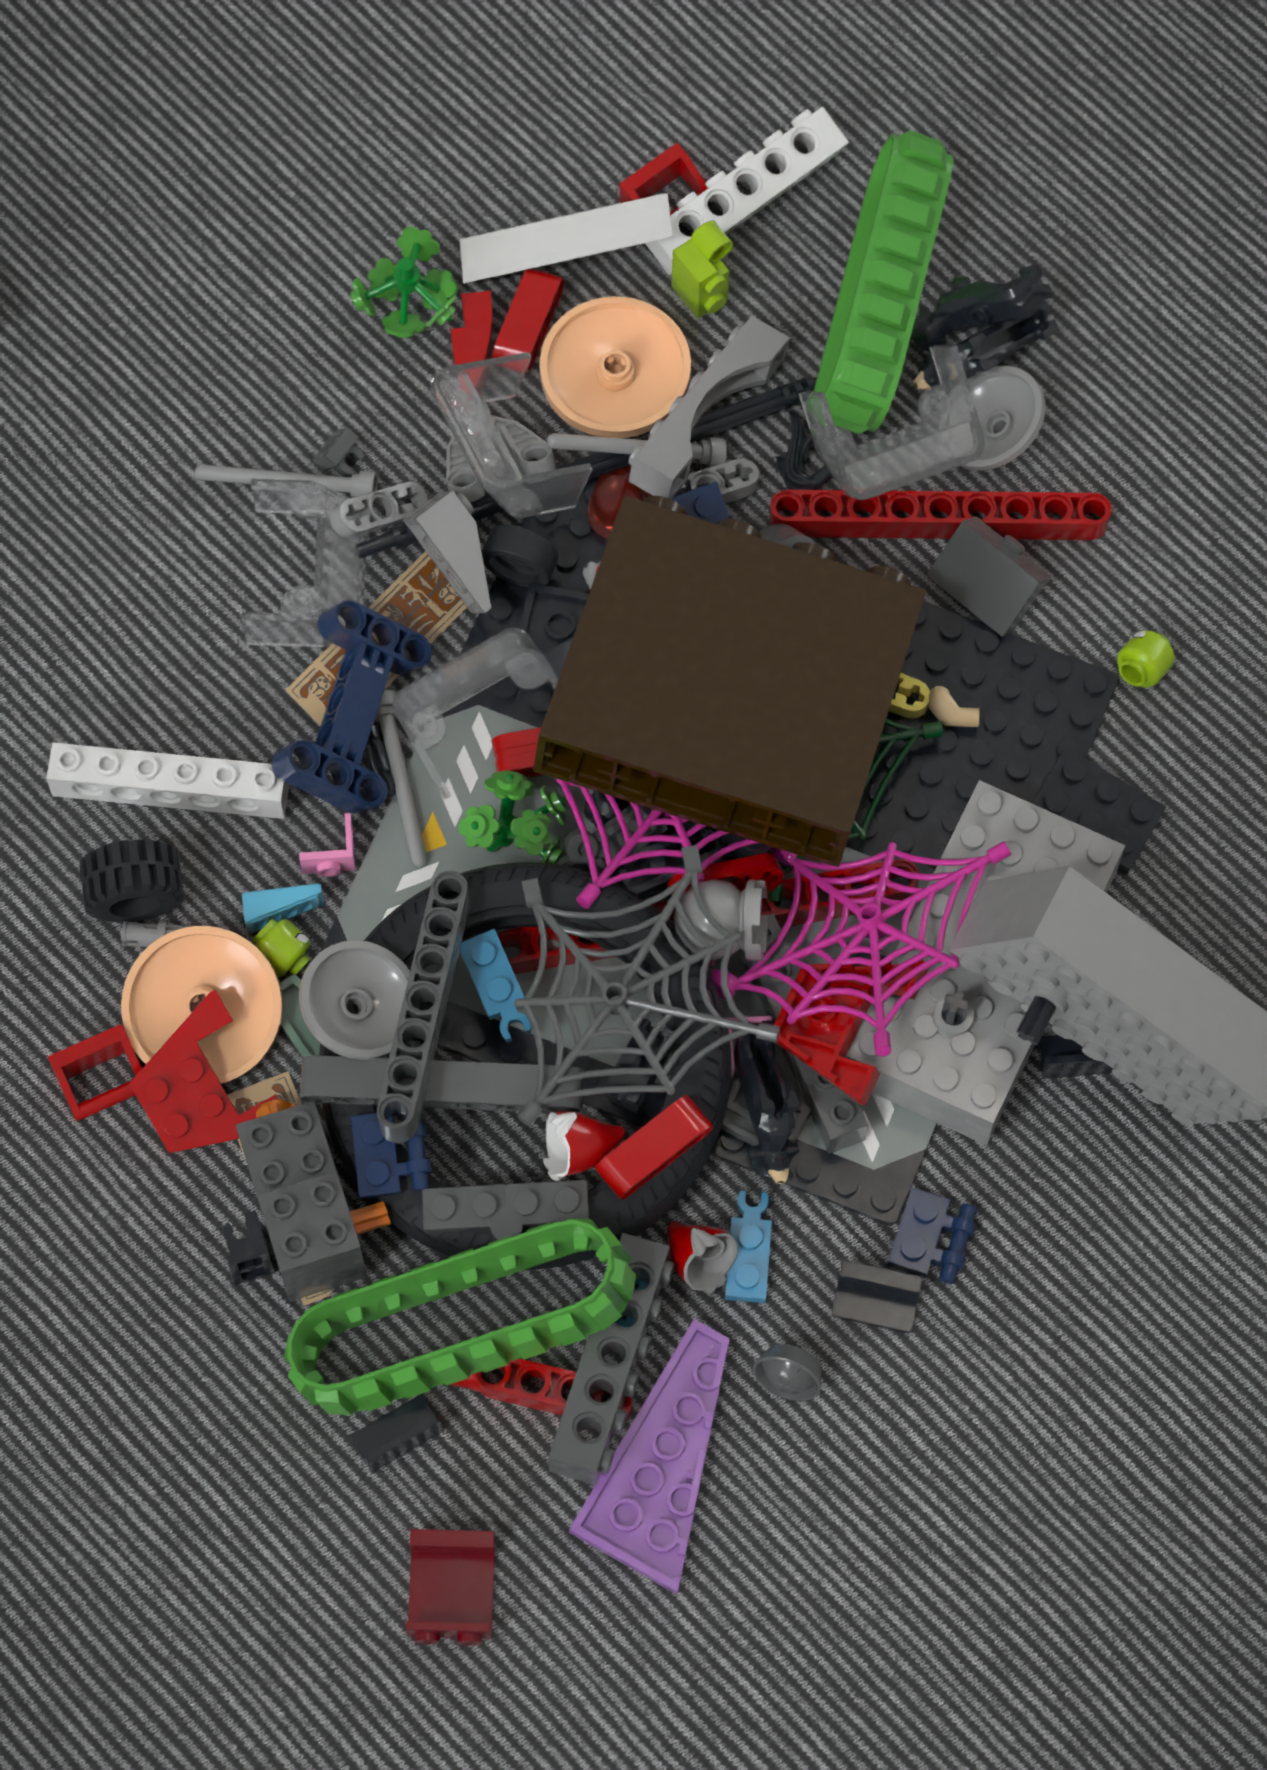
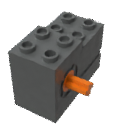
M276 1099L262 1104L256 1111V1119L236 1124V1128L289 1302L367 1278L357 1235L391 1224L384 1201L349 1212L315 1101L296 1106L284 1099Z

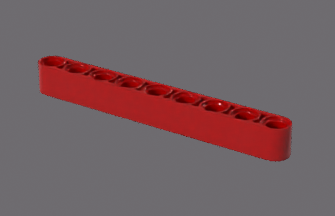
M782 490L771 499L769 524L770 526L774 524L790 525L809 538L951 539L962 521L972 518L970 513L981 512L986 517L980 520L1003 538L1006 535H1010L1016 540H1096L1107 531L1112 507L1107 497L1102 494L1084 492ZM782 510H790L794 512L795 515L792 517H783L779 514V512ZM826 510L833 513V516L825 518L819 516L817 512ZM858 511H867L872 516L867 518L858 517L855 513ZM897 511H904L908 513L910 516L907 518H898L893 513ZM940 511L947 514L948 517L939 519L934 517L932 513ZM1017 512L1022 514L1024 518L1017 520L1011 518L1008 514ZM1058 513L1062 516V519L1054 520L1046 514ZM1095 513L1101 519L1090 520L1085 516V514Z

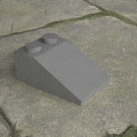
M453 490L439 492L403 519V521L471 613H486L491 609L477 524L471 516L474 508L462 493L456 495Z

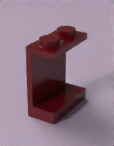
M410 1529L411 1566L408 1621H406L407 1636L415 1637V1643L426 1645L439 1644L440 1638H457V1644L466 1646L481 1645L482 1639H492L495 1562L494 1531Z

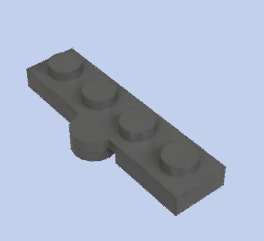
M630 804L621 812L631 838L638 829L635 811ZM639 805L644 822L653 809ZM617 816L604 825L612 860L625 845L623 832ZM666 825L651 826L644 836L661 835L668 828ZM580 829L574 830L569 833L564 842V849L567 855L555 864L590 872ZM598 830L593 834L587 831L595 857L597 873L600 876L607 867L602 840ZM651 842L637 843L629 854L646 847Z
M587 1180L422 1189L423 1225L425 1232L490 1229L493 1237L499 1240L511 1235L514 1237L523 1234V1228L527 1225L531 1227L549 1222L552 1224L566 1221L567 1218L589 1219Z

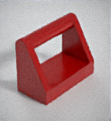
M676 143L619 183V202L624 203L651 197L679 176L689 184L697 196L708 188L688 154ZM676 207L674 210H672L670 212V216L674 214L676 211H678L679 208Z
M122 1024L47 1056L76 1122L136 1096L129 1085L130 1081L77 1104L67 1081L70 1077L122 1054H126L135 1076L142 1068Z

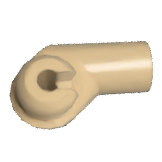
M936 686L930 690L928 707L935 717L941 721L942 725L960 727L979 726V708L959 707L950 695L949 690L944 686Z

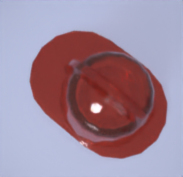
M632 465L601 475L589 500L587 510L589 524L597 534L606 539H609L624 496L640 501L648 496H653L629 482Z

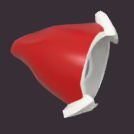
M551 1112L546 1122V1146L549 1158H543L544 1165L549 1170L548 1175L551 1179L558 1182L562 1181L566 1176L578 1174L594 1167L622 1141L625 1135L624 1128L604 1123L577 1112Z

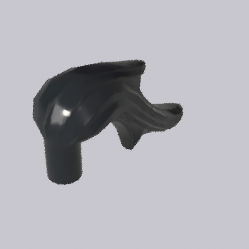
M790 411L789 416L792 425L790 445L784 457H775L781 476L788 490H819L835 476L827 465L823 466L812 476L806 474V456L816 437L814 435L807 437L802 420L794 411Z

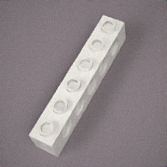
M823 107L813 114L807 109L791 122L793 125L791 130L785 134L781 130L776 131L762 143L765 146L763 150L756 155L752 150L748 151L734 162L737 168L726 175L723 171L719 172L705 183L708 188L699 196L693 191L676 204L679 210L670 216L673 237L645 243L669 276L672 274L673 250L691 239V237L681 233L679 223H688L695 232L703 223L713 220L727 235L831 160L846 147L849 141ZM795 140L805 143L808 148L807 154L800 153L795 149ZM765 161L776 163L780 174L770 173L766 169ZM743 181L747 183L751 188V195L742 194L737 189L736 182ZM715 202L719 204L723 215L717 216L712 214L708 209L707 203Z
M53 742L46 778L52 796L280 819L285 818L289 784L279 779L273 772L272 765L268 763Z

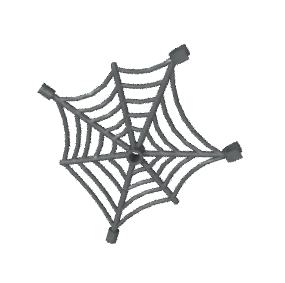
M697 845L681 848L686 873L681 880L665 891L639 904L619 910L589 913L564 911L547 907L543 904L538 878L522 881L527 908L533 909L540 933V960L534 981L526 997L518 998L514 1001L516 1007H523L533 1029L538 1053V1081L534 1101L529 1100L517 1116L525 1125L531 1126L543 1110L541 1108L542 1104L564 1099L622 1092H667L672 1095L675 1093L676 1084L699 1059L723 1043L748 1033L757 1034V1039L778 1042L781 1027L762 1022L759 1023V1026L750 1024L737 1009L730 993L727 965L734 943L742 939V934L740 932L732 934L722 927L705 906L698 885V874L703 873ZM690 882L699 909L707 921L719 933L725 936V938L712 945L691 925L680 903V898ZM673 893L661 914L638 925L615 931H581L560 925L551 915L583 919L617 917L641 910ZM674 908H676L678 916L686 929L704 949L689 955L675 941L666 925ZM545 920L559 937L560 960L555 981L547 997L533 998L544 973L547 958ZM654 924L646 939L627 948L602 952L579 948L568 935L571 934L584 938H613L640 931ZM661 930L670 945L684 959L669 965L654 946V942ZM567 947L575 956L574 978L566 996L554 997L562 981ZM640 948L632 963L612 967L593 965L586 957V955L600 958L626 955ZM724 948L726 949L721 962V988L730 1010L739 1021L722 1018L711 1004L706 989V971L712 955ZM649 950L657 962L664 968L653 975L640 967ZM702 959L704 961L700 969L699 989L711 1015L696 1011L688 990L690 965ZM582 965L587 971L585 992L582 996H574L580 981ZM627 970L620 983H608L600 973H614ZM682 970V993L688 1010L673 1007L668 994L669 976ZM636 972L645 978L629 986ZM593 979L601 987L602 995H591ZM661 980V994L664 1004L656 1003L654 996L655 984ZM648 987L647 996L649 1001L629 997ZM614 996H620V997H621V998H620L619 1000H617V1001H611V1000H610V999H611L612 997H614ZM585 1004L589 1013L590 1026L581 1037L577 1020L570 1005ZM592 1004H604L605 1006L596 1016ZM563 1005L571 1023L575 1046L563 1062L564 1046L560 1023L552 1006ZM545 1006L554 1027L557 1045L555 1073L544 1087V1047L539 1025L531 1007ZM629 1006L643 1009L635 1020L628 1011ZM651 1011L666 1014L654 1026L646 1040L638 1028L643 1018ZM609 1014L621 1015L628 1029L609 1028L597 1031ZM673 1016L687 1019L667 1039L655 1056L650 1047L660 1029ZM693 1022L707 1023L703 1028L692 1034L673 1053L667 1064L662 1068L659 1062L674 1041ZM716 1026L737 1030L717 1039L697 1052L670 1081L667 1074L679 1056L696 1039ZM611 1034L633 1036L640 1047H604L583 1050L591 1038ZM595 1054L645 1055L652 1067L592 1070L564 1076L577 1057ZM620 1074L657 1075L662 1084L607 1086L549 1096L557 1084L598 1076Z

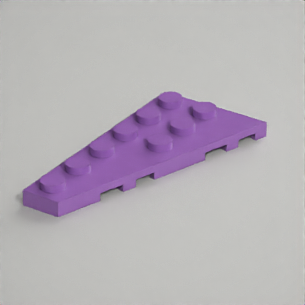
M693 1319L617 1447L609 1473H602L598 1484L594 1486L569 1529L570 1534L678 1595L729 1346V1338L696 1319Z

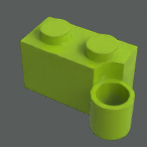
M713 220L699 226L692 234L691 239L675 248L672 253L671 287L697 319L707 313L713 314L719 311L728 300L730 271L721 259L731 251L733 243Z

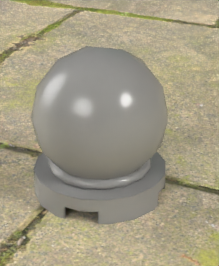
M713 879L699 882L698 885L704 904L711 915L730 933L740 932L742 934V939L734 943L731 955L742 949V951H745L747 961H763V952L766 953L768 915H761L762 898L768 897L765 880H748L746 889L740 891L732 883ZM691 887L682 895L680 903L691 925L712 945L725 938V936L719 933L707 921L697 905L694 891ZM675 911V930L685 946L694 953L704 949L686 929L677 911ZM726 948L714 953L711 960L723 958Z

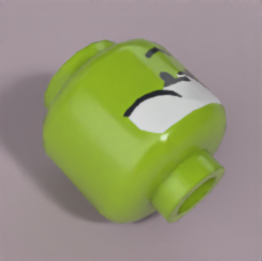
M1148 630L1137 632L1117 655L1118 670L1123 680L1132 686L1143 688L1155 686L1171 669L1175 660L1173 648L1168 639L1162 634Z
M271 919L251 941L269 960L277 977L284 976L288 971L292 975H296L310 961V958L305 954L310 948V940L287 919H282L278 922Z

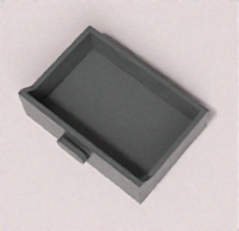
M977 516L962 521L926 574V576L1002 637L1014 631L1043 587L1052 579L1049 574L1022 553L1025 547L1010 535H1006L1003 538Z

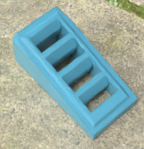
M319 883L245 892L242 894L244 920L248 934L262 930L271 919H274L276 922L282 919L288 920L324 905L322 888Z

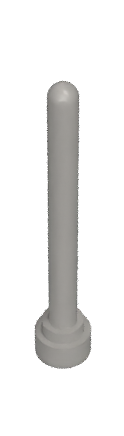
M557 433L550 434L547 438V444L552 449L631 454L639 443L644 445L648 441ZM707 437L705 441L700 440L698 444H691L692 459H697V462L702 463L704 467L710 468L725 463L727 449L723 438Z
M199 465L195 469V476L198 479L208 481L348 492L351 497L377 491V472L360 471L359 474H352V477L211 465Z
M384 690L375 721L380 723L391 774L396 786L395 791L411 860L415 866L422 867L427 862V855L395 722L400 705L395 691Z

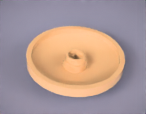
M602 297L574 307L553 325L544 340L541 350L540 378L543 392L549 404L569 425L579 431L597 437L629 438L651 431L659 419L664 421L669 416L670 407L678 396L684 398L690 384L691 356L684 334L678 325L659 308L634 298Z
M192 926L178 929L165 934L150 944L132 965L125 980L121 1000L124 1029L134 1051L140 1059L147 1064L211 991L216 990L234 1022L199 1041L200 1048L221 1084L235 1080L257 1066L274 1044L283 1014V998L280 983L274 968L266 956L244 937L229 930L212 926Z

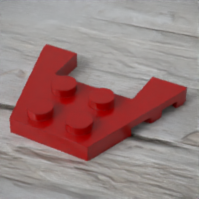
M920 960L882 985L883 991H887L898 979L925 961ZM891 962L881 968L882 977L900 964L892 965ZM829 963L808 964L821 976L831 966ZM842 965L836 972V974L854 973L873 979L871 966ZM800 968L795 982L809 992L817 980L806 970ZM929 968L904 983L893 994L903 996L911 986L927 974ZM855 980L828 982L821 990L852 988L863 991L872 997L874 996L872 985ZM791 987L786 1001L794 1010L803 997ZM917 990L909 999L915 1000L919 990ZM849 994L830 995L812 1001L806 1009L821 1005H844L866 1013L870 1002L864 998ZM782 1007L774 1023L775 1026L781 1027L777 1043L856 1102L866 1106L880 1073L875 1066L845 1058L863 1018L845 1012H820L798 1018L794 1024H788L787 1017L789 1014Z
M216 990L211 991L129 1083L169 1153L240 1139L236 1124L256 1119V1111L262 1104L279 1099L275 1094L244 1113L238 1114L198 1044L202 1039L234 1022Z

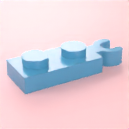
M495 929L462 942L460 946L461 955L489 1019L491 1020L498 1016L502 1017L500 1032L506 1042L512 1041L508 1029L515 1022L521 1023L527 1034L531 1033L532 1028L529 1019L523 1013L518 1012L517 1008L519 1007L514 1005L516 999L525 997Z
M741 1190L738 1195L737 1207L743 1218L731 1217L730 1235L737 1242V1255L731 1269L727 1273L725 1300L766 1303L772 1220H761L760 1217L767 1211L769 1199L767 1193L762 1192L761 1203L756 1207H750L745 1202L746 1191Z

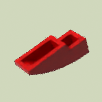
M491 290L461 294L464 327L450 329L461 413H468L485 379L490 361L493 340Z

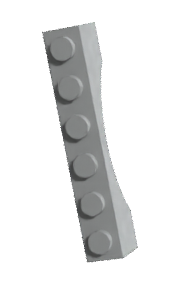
M753 316L748 319L743 327L736 326L730 334L727 346L723 351L717 349L708 363V369L703 374L698 372L695 375L684 398L678 396L670 407L669 416L664 421L659 419L650 431L649 440L644 445L639 443L634 448L628 461L632 465L629 482L653 496H663L672 499L688 479L693 457L690 441L691 431L700 417L715 403L730 394L746 388L765 385L784 362L790 337Z

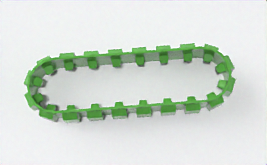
M911 130L901 135L892 133L887 138L870 175L812 397V410L819 413L824 424L853 434H860L866 430L875 432L883 422L897 390L954 164V156L946 152L941 141Z
M567 1218L566 1221L552 1224L549 1222L529 1229L526 1233L514 1237L511 1235L490 1242L487 1246L476 1250L470 1249L452 1255L449 1259L437 1263L431 1262L411 1269V1272L399 1276L393 1275L375 1281L372 1285L361 1289L355 1288L334 1295V1298L317 1303L308 1309L294 1324L291 1334L288 1335L284 1359L291 1365L287 1376L298 1391L313 1406L319 1404L328 1414L352 1415L356 1411H372L390 1405L394 1400L403 1397L408 1399L429 1392L431 1388L442 1384L447 1386L468 1379L472 1374L481 1371L488 1372L506 1366L508 1362L519 1358L524 1360L545 1353L547 1349L558 1345L566 1346L584 1340L588 1335L597 1333L600 1330L604 1331L619 1319L628 1301L633 1298L636 1275L628 1265L632 1258L608 1227L598 1229L592 1219ZM595 1250L597 1251L595 1254L603 1264L608 1262L602 1283L589 1297L576 1304L341 1383L322 1385L324 1379L315 1370L321 1350L333 1337L347 1329L576 1252Z

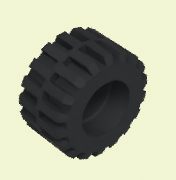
M144 839L118 841L96 848L80 860L79 867L84 909L93 918L123 923V921H144L169 913L179 907L181 902L184 901L179 853L174 846L167 843Z

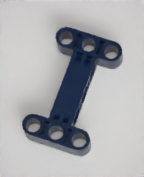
M346 600L325 610L318 618V629L322 637L345 649V653L316 741L313 743L307 740H299L280 748L273 755L271 765L275 775L282 781L347 812L358 814L379 806L387 797L388 789L384 779L377 773L360 766L389 673L405 675L425 666L432 657V647L428 639L422 634L358 602ZM339 615L345 621V628L339 622ZM372 632L376 634L378 644L373 640ZM405 648L409 651L411 660L406 656ZM293 754H294V755L298 758V760H299V763H300V767H299V768H298V767L294 764V762H293V759H292V755H293ZM326 770L331 773L333 784L327 779ZM360 786L366 792V800L362 797L360 793Z

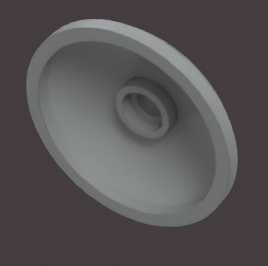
M996 366L986 372H980L966 379L951 394L940 416L939 439L944 451L955 463L971 470H989L1011 462L1031 445L1040 431L1045 416V398L1042 389L1030 374L1012 366Z
M352 940L331 945L312 960L301 980L299 1003L307 1027L314 1037L326 1048L347 1058L368 1060L390 1054L410 970L394 953L371 942ZM420 1003L415 1006L418 1010H420ZM346 1004H353L357 1008L358 1013H350L347 1010Z

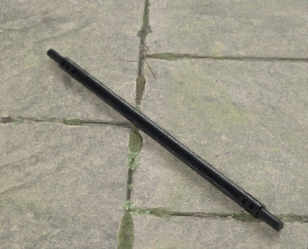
M807 376L703 414L691 431L690 441L700 440L812 399L817 377ZM649 434L644 435V436L639 437V438H636V439H637V440H649V439H648ZM597 452L556 467V471L546 476L532 480L523 479L487 492L482 498L470 502L474 508L471 516L477 521L630 465L628 461L631 454ZM404 522L390 527L388 533L355 544V549L358 557L362 559L392 547L398 550L419 541Z

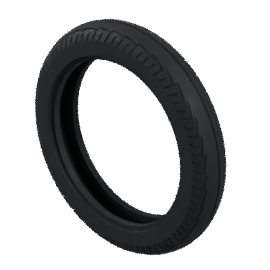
M532 862L506 863L481 867L460 873L466 879L470 898V908L462 942L492 929L497 931L516 927H538L533 909H528L522 886V881L538 878L544 906L564 911L589 913L614 911L645 901V899L622 885L614 883L601 888L599 897L589 909H585L577 903L576 898L589 883L593 884L591 872L562 865ZM431 886L412 896L393 910L364 940L388 949L399 957L409 970H411ZM448 892L445 893L442 896V898L446 900H452L457 898L460 894L457 892ZM651 904L641 910L608 918L583 919L551 915L560 925L581 931H615L638 925L662 912ZM668 919L666 925L675 941L689 955L694 954L679 938L674 923ZM544 920L545 928L551 929ZM654 924L640 931L613 938L585 939L596 943L608 951L623 949L646 939ZM439 928L436 931H434L433 934L436 936H445L448 935L451 932V930L447 928ZM661 930L654 942V946L669 965L684 959L670 945ZM640 948L629 954L616 957L625 964L632 963ZM650 950L640 965L641 968L652 975L664 969L653 957ZM700 960L690 965L688 990L696 1011L711 1015L699 989L700 969L703 963ZM682 970L669 976L668 994L673 1007L688 1010L682 993ZM707 970L706 989L711 1004L722 1018H726L717 988ZM636 972V975L639 977L640 980L645 979ZM661 980L655 984L654 996L656 1003L664 1004L661 994ZM346 1004L347 1010L350 1013H358L357 1008L353 1004ZM673 1016L665 1024L666 1028L675 1032L687 1019ZM693 1022L675 1040L676 1044L671 1051V1056L692 1034L703 1028L707 1023ZM716 1026L696 1039L679 1056L671 1068L670 1081L697 1052L717 1039L728 1035V1028ZM730 1041L710 1051L692 1065L676 1084L675 1093L672 1095L666 1094L661 1110L662 1112L676 1100L688 1094L712 1123L713 1129L683 1155L622 1201L605 1181L588 1190L589 1219H592L598 1229L608 1227L619 1242L622 1233L637 1237L661 1219L691 1187L713 1150L725 1117L731 1084ZM320 1043L319 1056L344 1057L334 1053ZM322 1103L327 1128L334 1147L345 1169L358 1187L351 1116L377 1113V1105ZM396 1143L398 1163L408 1162L409 1153L401 1143ZM428 1174L429 1189L450 1188L431 1174ZM411 1177L400 1178V1195L367 1199L371 1204L384 1201L390 1222L426 1247L449 1257L470 1249L482 1248L487 1246L488 1243L496 1241L490 1229L425 1232L422 1191H413ZM524 1226L523 1233L538 1226ZM597 1251L576 1252L525 1270L571 1265L597 1257L595 1254Z

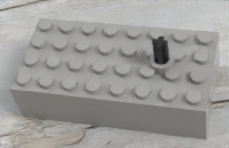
M979 780L941 859L981 857L987 854L986 850L1003 841L1006 843L1011 856L994 865L992 862L987 865L970 905L971 908L985 881L1066 866L1072 867L1107 893L1117 873L1125 845ZM966 865L937 866L933 874L955 872ZM978 870L965 877L951 910L942 950L943 953L951 957L952 952L949 951V948L956 936L961 912ZM939 880L929 881L927 887ZM956 882L937 891L931 904L925 932V943L935 949L944 911ZM927 897L919 902L908 924V935L916 939L919 937L921 917ZM900 941L897 949H900L908 944ZM914 949L898 956L891 963L892 965L901 964L921 953V951ZM928 956L922 959V961L926 962L932 959L933 957ZM939 962L929 967L927 974L945 963ZM960 964L959 967H951L928 981L919 989L915 1000L908 999L898 1010L886 1028V1031L890 1033L891 1053L888 1056L881 1057L875 1054L873 1035L877 1029L863 1019L845 1058L872 1065L878 1069L880 1075L872 1093L987 1146L1035 1044L1028 1040H1022L1018 1037L1019 1033L1016 1032L1026 1013L1021 1008L1022 1003L1011 995H1005L996 991L990 985L991 980L981 973L969 971ZM892 994L884 1002L885 1017L902 996ZM870 1003L866 1014L876 1020L875 1005Z
M1070 866L990 880L983 883L949 951L960 958L959 962L964 968L975 973H981L991 980L990 985L996 991L1005 995H1011L1022 1003L1021 1008L1026 1013L1016 1031L1019 1033V1038L1024 1041L1028 1040L1032 1044H1038L1048 1023L1052 1024L1051 1029L1057 1035L1077 1042L1083 1047L1082 1052L1085 1055L1113 1068L1112 1073L1117 1078L1128 1083H1134L1143 1090L1142 1095L1146 1099L1156 1104H1163L1172 1111L1174 1119L1188 1126L1198 1123L1216 1124V1122H1239V1120L1251 1119L1261 1121L1267 1118V1011Z

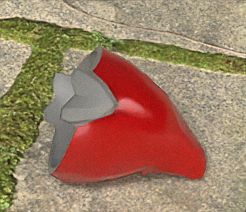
M673 1221L667 1228V1245L670 1246L669 1258L671 1262H675L674 1269L680 1278L692 1290L704 1291L707 1295L715 1293L716 1288L722 1287L727 1280L725 1276L736 1259L737 1242L724 1229L712 1226L685 1225L678 1221Z

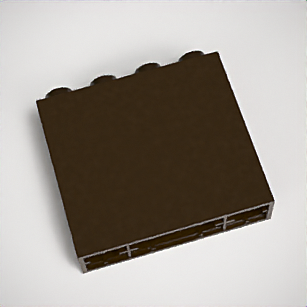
M624 496L538 736L533 771L839 868L927 590L912 586L910 579L904 573L894 568L875 566L864 571L836 562L835 556L828 549L817 544L804 542L795 544L791 548L762 539L761 534L755 527L740 520L724 519L714 524L688 516L685 509L679 503L667 497L648 496L640 501Z

